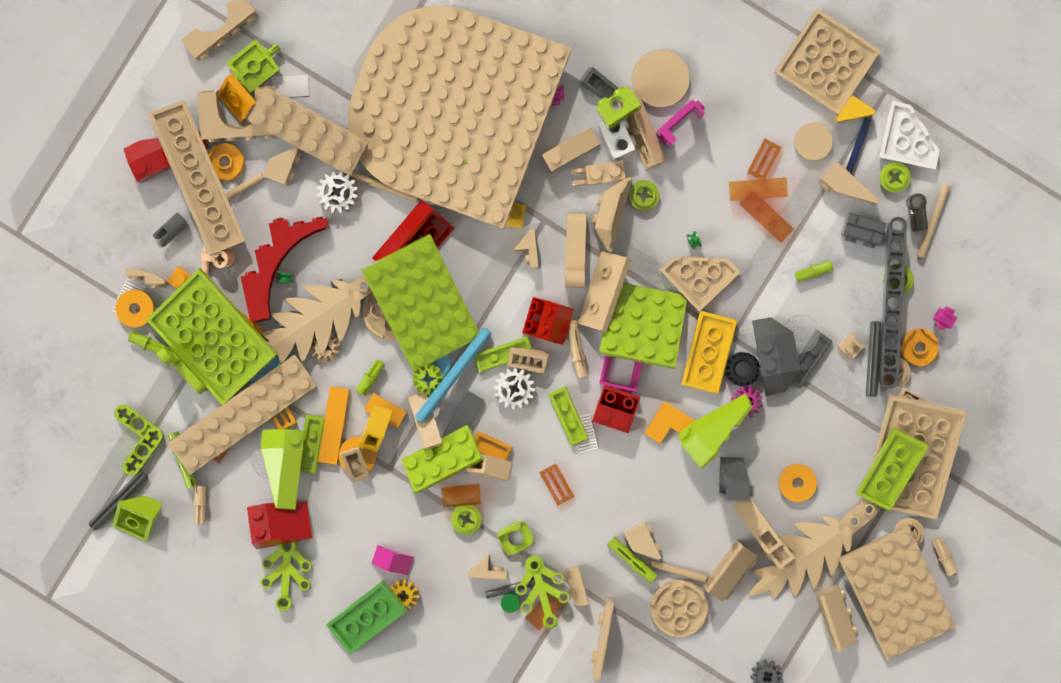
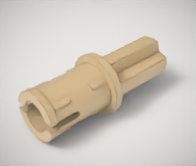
M194 486L195 496L192 506H195V524L205 523V506H208L206 504L207 486Z
M940 537L933 540V545L939 556L938 560L942 562L947 576L957 573L958 569L952 559L953 554L949 552L944 539Z

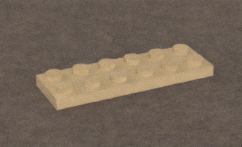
M268 86L264 87L248 119L249 122L349 176L353 173L369 142Z

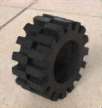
M737 352L727 360L725 374L733 384L748 386L753 384L758 376H760L761 367L754 355L748 352ZM742 361L750 366L749 374L744 377L737 375L735 371L736 365Z

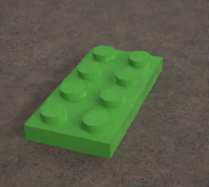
M382 580L329 621L326 626L348 653L351 654L403 615L408 609L387 583Z

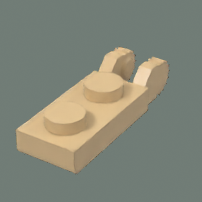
M623 160L588 165L583 168L570 170V173L574 175L586 172L587 178L572 181V186L595 185L626 179Z

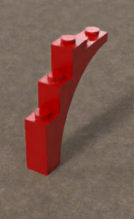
M316 217L312 219V222L308 223L298 221L294 222L293 226H290V222L287 219L284 220V218H277L273 220V223H268L273 246H270V244L259 246V249L255 250L259 273L249 271L245 273V276L241 277L251 323L271 320V288L281 263L290 251L303 240L315 233L330 229L327 218Z

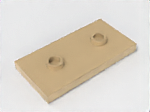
M601 251L577 321L578 324L607 332L631 259Z
M605 598L603 613L599 614L598 624L601 626L598 643L591 662L594 663L592 675L595 680H600L603 672L614 610V602L610 598Z

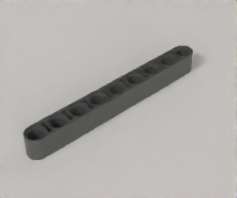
M902 217L891 219L887 225L879 383L882 387L888 389L894 388L898 384L907 234V222ZM894 221H899L902 224L900 231L893 229L892 224ZM893 240H898L901 244L900 249L897 251L891 247ZM892 259H896L900 263L897 270L892 269L890 266ZM892 278L896 279L899 283L896 289H892L889 286V281ZM891 297L895 298L898 302L896 308H891L888 305V300ZM889 317L896 319L897 323L893 328L887 325ZM888 336L895 338L896 342L892 347L886 344ZM888 355L894 358L892 366H887L885 363V358ZM887 374L893 377L891 385L884 383V377Z

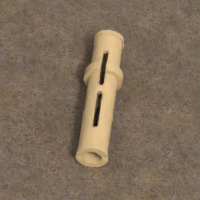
M573 320L570 322L567 333L573 357L571 362H574L577 379L587 377L588 373L585 363L586 355L583 353L577 320Z

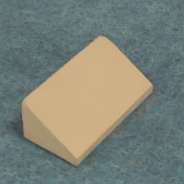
M579 566L565 569L574 605H588L589 601Z

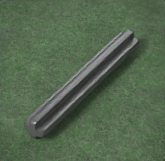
M871 321L866 379V396L876 397L881 338V322Z
M139 471L89 522V526L93 530H97L116 511L119 501L127 500L148 476L143 471Z

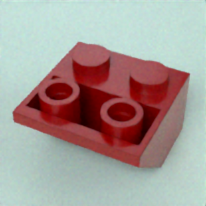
M532 297L522 334L564 345L574 309Z
M604 385L591 421L629 434L641 397Z

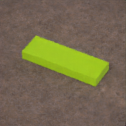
M528 336L477 353L474 359L479 373L508 363L511 347L532 349ZM516 354V355H515V360H518V359H519V355Z
M566 386L549 393L548 395L571 446L589 439Z
M306 414L300 472L317 473L325 417Z

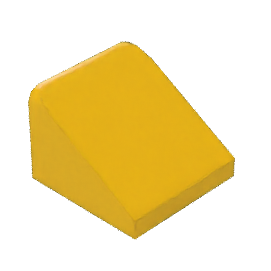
M514 203L506 226L523 227L526 205Z

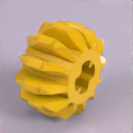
M403 579L401 585L400 581L396 580L397 587L391 585L390 588L410 611L412 610L411 604L415 606L418 604L415 599L420 598V594H415L414 592L418 591L419 588H411L414 584L413 581L406 585L407 579ZM402 591H405V594L409 595V598L406 597V599L403 600L402 596H399V593L401 594Z

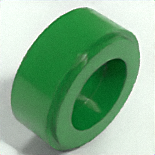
M514 593L505 594L501 599L502 609L507 613H513L518 610L520 606L518 596Z

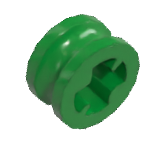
M693 231L692 235H686L692 250H695L696 246H702L696 231Z
M277 273L279 277L276 280L277 283H294L292 280L293 273Z

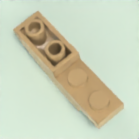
M751 497L750 502L739 501L733 506L755 539L779 569L795 559V556Z

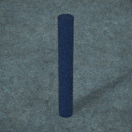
M864 118L848 161L846 170L850 174L853 173L872 120L869 118Z

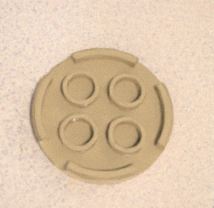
M651 51L641 57L634 67L632 74L634 91L637 90L642 102L656 108L672 106L683 98L689 87L690 76L687 65L682 58L671 51Z
M373 293L366 296L363 304V319L367 328L379 338L396 340Z
M672 580L656 590L651 600L650 612L654 624L661 632L671 637H687L695 634L704 625L708 615V605L705 595L695 584L686 580Z

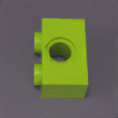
M629 86L618 88L614 91L613 96L610 98L605 97L597 103L596 112L609 130L641 109V103ZM619 102L623 107L620 110H615L612 105Z

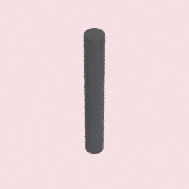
M531 578L526 587L534 586L536 584L535 579ZM521 582L486 591V597L489 599L516 591V586ZM520 585L518 587V590L524 589L525 587Z

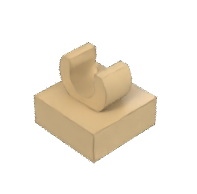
M849 333L837 348L850 360H853L865 345L852 333Z

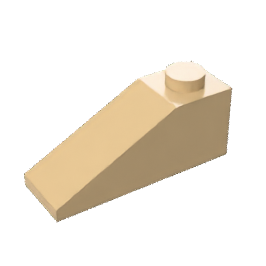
M589 128L542 154V159L550 172L553 173L601 144L592 128Z
M838 162L834 163L819 179L822 183L821 187L827 192L831 191L832 193L873 205L880 201Z

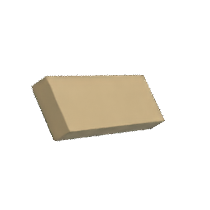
M419 393L408 397L424 450L443 445L433 412L424 423L415 418L417 412L428 400V395Z

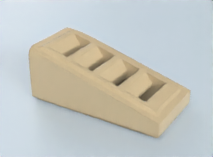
M511 347L507 366L545 374L550 352ZM516 354L519 355L518 362H515ZM523 356H527L526 363L522 362ZM531 357L534 358V363H530ZM538 359H542L541 364H538Z

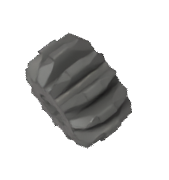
M764 659L762 666L759 662H756L759 668L752 667L751 669L756 673L750 675V678L755 680L753 683H782L778 679L783 677V673L778 672L781 667L779 665L774 667L775 662L773 660L768 665L767 660ZM765 672L769 674L770 678L768 680L764 678L763 674Z

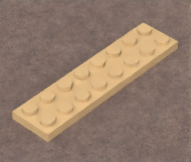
M185 100L148 113V117L208 255L211 256L244 243L246 240Z
M294 354L171 440L168 445L191 475L317 385Z

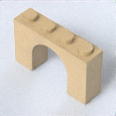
M268 86L276 91V86ZM256 87L254 89L256 102L264 87ZM218 90L199 91L196 94L201 140L207 139V142H217L219 138H226V141L238 140L237 137H245V140L256 139L257 136L264 135V138L276 137L253 123L242 127L229 124L221 114Z

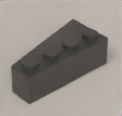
M720 457L719 496L726 501L750 502V497L754 496V486L751 485L743 458Z

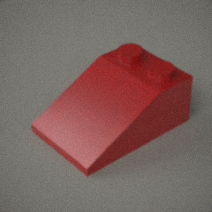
M307 501L296 502L295 510L277 509L274 503L247 507L251 542L256 550L313 539Z

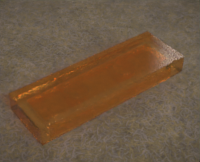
M786 177L728 182L730 201L788 197Z
M753 190L739 203L747 213L780 243L794 230L787 221Z

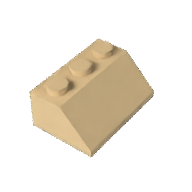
M736 540L702 586L707 592L722 602L724 599L728 600L734 592L732 588L735 584H740L745 578L744 572L747 568L751 569L755 565L757 555Z
M833 585L815 591L832 646L839 652L856 643L858 631L855 624H851L850 618L852 613L849 606H845L844 600L846 595L844 589H840L838 585Z

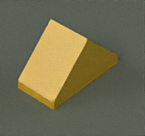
M852 95L834 121L835 123L870 117L876 113L873 108Z

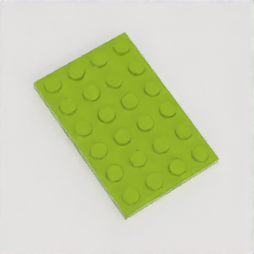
M430 234L361 269L413 372L418 370V367L422 368L425 364L428 365L472 342L478 335L479 330Z
M201 268L194 272L146 319L221 405L229 401L278 355Z

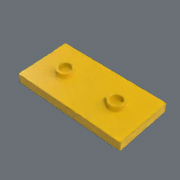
M704 311L699 312L681 385L719 394L738 320Z

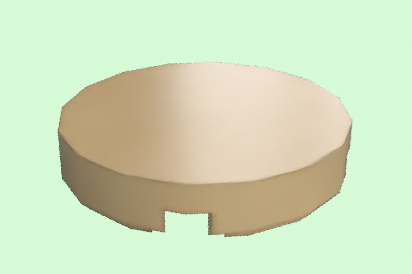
M808 123L802 126L794 138V146L797 153L809 161H818L826 157L833 145V138L829 129L819 123Z

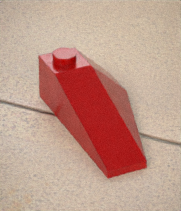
M158 138L140 140L123 149L127 163L136 181L139 183H143L171 168ZM204 139L202 140V142L206 150H208L209 147Z

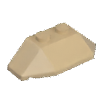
M630 177L605 190L604 195H599L597 205L600 206L599 213L594 214L592 224H595L594 229L608 253L613 251L632 181Z

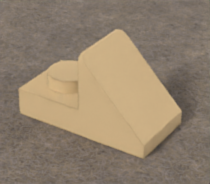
M530 229L513 250H529V253H525L526 265H530L531 269L538 268L535 229Z
M356 447L340 452L352 483L370 477L362 448Z
M489 554L468 573L470 578L507 580V570H503V566H492V569H488Z

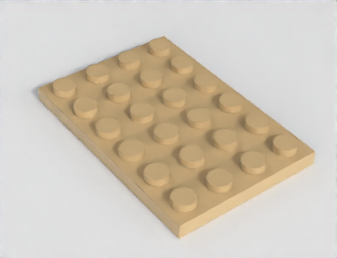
M890 394L871 464L893 427L927 443L929 446L891 510L937 520L967 416L966 410Z
M908 525L838 558L887 661L956 628Z

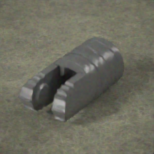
M176 213L153 234V237L159 239L164 236L159 243L161 247H165L189 224L179 213Z

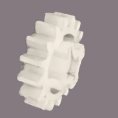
M332 171L331 177L325 174L326 180H319L322 186L316 187L320 190V193L316 194V196L322 198L319 203L326 204L324 209L331 207V212H335L336 208H338L339 213H341L343 207L349 210L348 204L354 205L355 202L352 199L358 197V195L354 194L358 187H353L356 181H349L350 176L346 175L343 177V172L341 171L339 175ZM334 179H341L345 181V183L341 185L337 184L336 181H334ZM328 184V186H329V191H328V193L325 195V188H326V185ZM335 187L337 189L343 188L340 191V197L338 195L331 196L335 192ZM350 189L349 198L346 199V191ZM333 199L338 200L340 205H334L329 201Z
M514 368L513 372L506 369V375L500 373L502 378L501 380L496 379L495 381L499 384L493 387L498 390L494 395L501 397L498 402L504 401V407L510 404L512 409L515 408V405L522 408L523 402L528 405L527 398H533L530 391H535V388L530 387L534 383V381L528 380L530 374L524 376V370L522 369L518 373L517 368ZM509 376H516L514 381L508 382L505 380ZM522 379L527 384V391L521 386ZM519 380L517 388L520 391H515L510 397L511 389L509 385H514ZM501 386L507 390L508 395L506 398L502 394ZM521 395L524 397L519 401H512L515 396Z

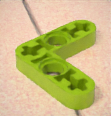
M163 347L156 353L166 366H174L197 393L201 395L207 389L171 347Z
M119 405L114 411L115 418L141 437L123 463V471L127 475H135L141 471L164 438V433L158 426L129 405ZM120 409H121V410L127 409L126 413H127L130 417L133 416V414L136 415L135 417H133V418L131 419L130 424L127 423V421L130 420L128 417H126V416H124V417H122V418L120 417V415H121V412H119ZM137 419H141L144 422V427L141 430L136 429L134 426V422ZM157 431V436L159 437V439H154L151 442V444L154 445V447L152 448V446L144 442V440L146 439V441H149L152 438V435L150 433ZM140 446L148 448L147 456L142 457L139 455L138 449ZM136 458L143 460L142 463L140 461H137V463L135 464V468H137L136 471L128 470V463H133L136 460Z

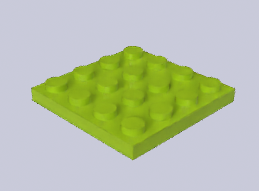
M623 283L607 332L602 334L599 354L675 369L687 299L682 294Z

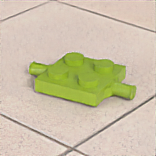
M255 39L226 64L232 70L238 82L245 86L252 94L256 87H261L281 70L272 57L281 48L275 43L267 50Z

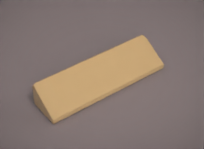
M635 90L632 92L641 103V109L628 117L626 121L629 125L630 134L633 135L636 141L638 153L647 170L667 159L639 93ZM617 102L619 108L622 109L623 105Z

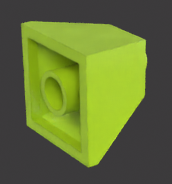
M147 496L119 501L112 527L147 542L158 520L163 503Z

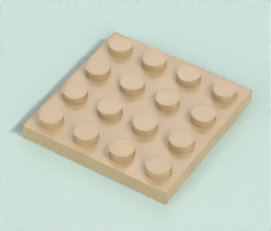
M817 8L774 73L836 115H839L881 50Z

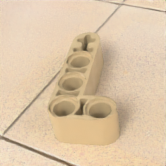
M567 213L565 288H584L586 213Z

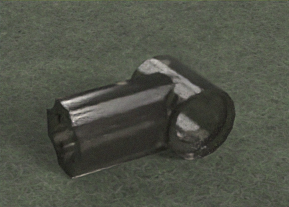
M921 193L911 194L906 199L911 232L928 230L927 200ZM914 197L920 199L918 207H914L912 204Z

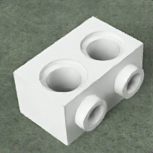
M626 119L618 124L620 130L617 133L611 132L604 122L598 124L613 160L634 152V146L637 145L633 135L629 136L627 132L629 125ZM625 141L628 145L627 149H618L617 142Z

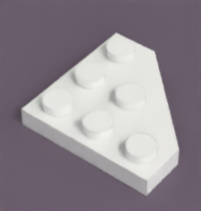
M891 101L878 158L936 170L940 150L932 141L923 123L918 119L913 107L909 104Z

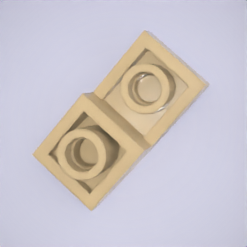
M126 269V276L131 277V280L142 281L143 277H145V284L150 285V288H162V285H168L166 279L151 272Z

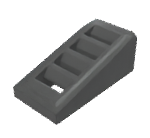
M589 67L579 80L582 86L600 99L605 98L610 89L614 91L618 89L615 84L594 67ZM593 74L595 77L588 83L587 81ZM598 80H601L599 85L596 88H594L593 86L595 85V83ZM606 84L607 87L605 88V90L602 93L599 92L602 89V87Z

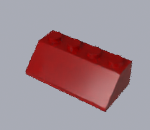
M421 199L372 259L378 261L428 234L431 235L438 249L455 228Z

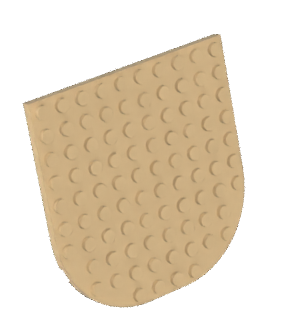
M429 6L405 13L384 28L371 45L350 99L348 130L369 141L359 160L375 178L397 191L505 229L572 48L456 7Z

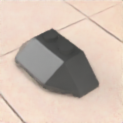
M771 317L753 320V330L766 396L785 393L800 371L794 332Z

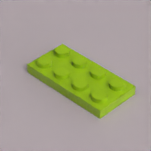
M466 425L441 438L443 445L426 451L422 448L401 459L415 494H419L484 460L470 426Z
M893 427L858 486L856 494L891 511L927 451L928 444Z

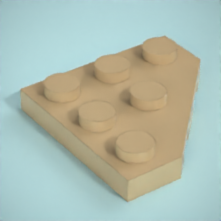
M673 257L659 270L698 312L741 273L728 258Z

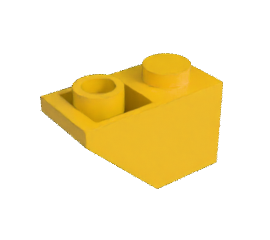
M377 404L373 405L362 431L359 446L375 452L378 451L392 414L391 409Z

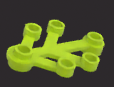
M297 542L291 543L290 549H287L285 544L278 545L279 549L262 561L263 568L270 569L273 567L274 562L283 555V563L269 576L261 579V586L269 588L273 581L282 574L281 596L276 601V606L280 611H287L292 606V599L289 597L290 575L299 584L301 590L306 591L311 586L310 580L304 578L291 564L292 555L300 564L302 571L307 572L312 568V562L305 559L297 550ZM265 560H270L271 566H266ZM304 562L309 563L308 569L303 568ZM264 579H269L270 584L268 586L264 585ZM303 581L308 583L307 588L302 587L301 583ZM282 599H286L288 601L287 606H283L281 604Z
M531 556L525 562L527 572L521 583L515 588L517 594L524 595L527 592L526 586L534 576L536 584L526 602L522 603L521 611L525 614L530 613L532 605L539 594L545 615L543 617V625L548 629H553L558 624V618L552 614L546 592L558 598L561 603H566L569 600V594L565 591L561 592L543 582L541 574L551 578L555 584L563 583L564 576L561 573H555L544 567V562L540 557ZM532 562L538 563V567L536 569L531 568ZM556 575H560L562 577L561 582H556L554 580ZM520 585L525 587V591L523 593L518 592V587ZM563 593L567 595V600L565 601L560 600V595ZM525 604L530 605V610L527 612L523 610ZM547 618H553L554 623L552 625H548L546 622Z

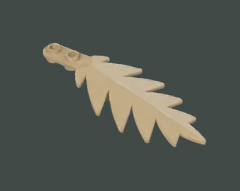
M364 275L351 284L340 280H333L332 283L338 289L316 285L305 286L304 289L319 301L306 298H286L285 301L301 314L290 312L272 313L271 317L285 328L262 332V336L269 341L268 344L278 354L280 363L287 358L295 343L300 360L304 361L311 347L314 333L320 354H324L329 342L333 322L338 340H343L349 324L351 308L354 316L358 317L360 313V300L372 293ZM360 284H366L367 289L362 290L360 288Z
M864 500L840 520L822 516V520L828 525L812 522L793 523L794 527L810 538L795 535H779L786 546L793 551L792 554L795 556V559L781 569L777 565L754 569L753 573L761 579L751 589L749 596H755L769 590L772 598L775 599L782 591L787 580L792 595L797 596L806 570L812 588H816L822 573L824 557L830 575H834L839 564L838 558L841 557L842 545H844L847 552L850 551L851 535L876 516L878 512L877 505L869 500ZM868 506L871 507L870 513L866 512V508ZM856 518V524L852 525L851 520ZM761 551L762 555H764L766 558L773 562V560L770 558L769 555H767L765 551Z

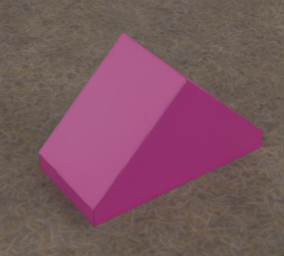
M377 545L372 564L388 572L408 575L414 557Z

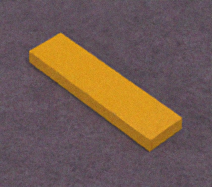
M330 386L318 462L334 465L338 463L350 389Z

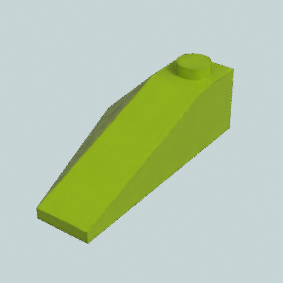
M744 394L693 421L678 435L682 447L702 469L717 457L720 452L718 448L724 440L728 441L731 436L729 434L734 426H739L753 406L748 395Z
M273 429L262 430L260 450L266 466L265 470L268 474L274 505L277 509L295 510L303 452L304 431Z

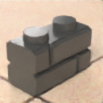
M847 213L841 236L845 237V241L856 243V240L864 242L863 246L874 248L881 245L886 223Z

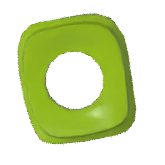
M517 521L497 533L498 540L507 555L522 552L534 542V537L529 527L523 521ZM514 531H519L523 535V542L517 546L512 545L508 540L509 534Z

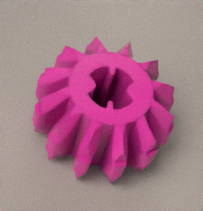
M741 386V394L737 390L734 391L738 397L746 394L751 399L750 402L753 407L748 413L750 418L753 417L752 411L757 414L760 413L756 407H763V404L758 403L757 400L763 399V396L756 397L759 392L758 389L752 392V386H748L746 392L744 386Z

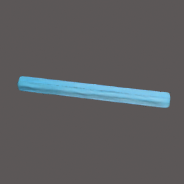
M482 328L417 412L415 418L418 421L424 423L491 337L492 333L488 329Z

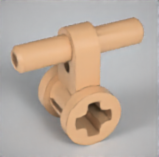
M203 243V252H201L200 259L202 260V270L209 275L210 262L217 268L232 266L236 261V255L232 250L227 249L209 256Z

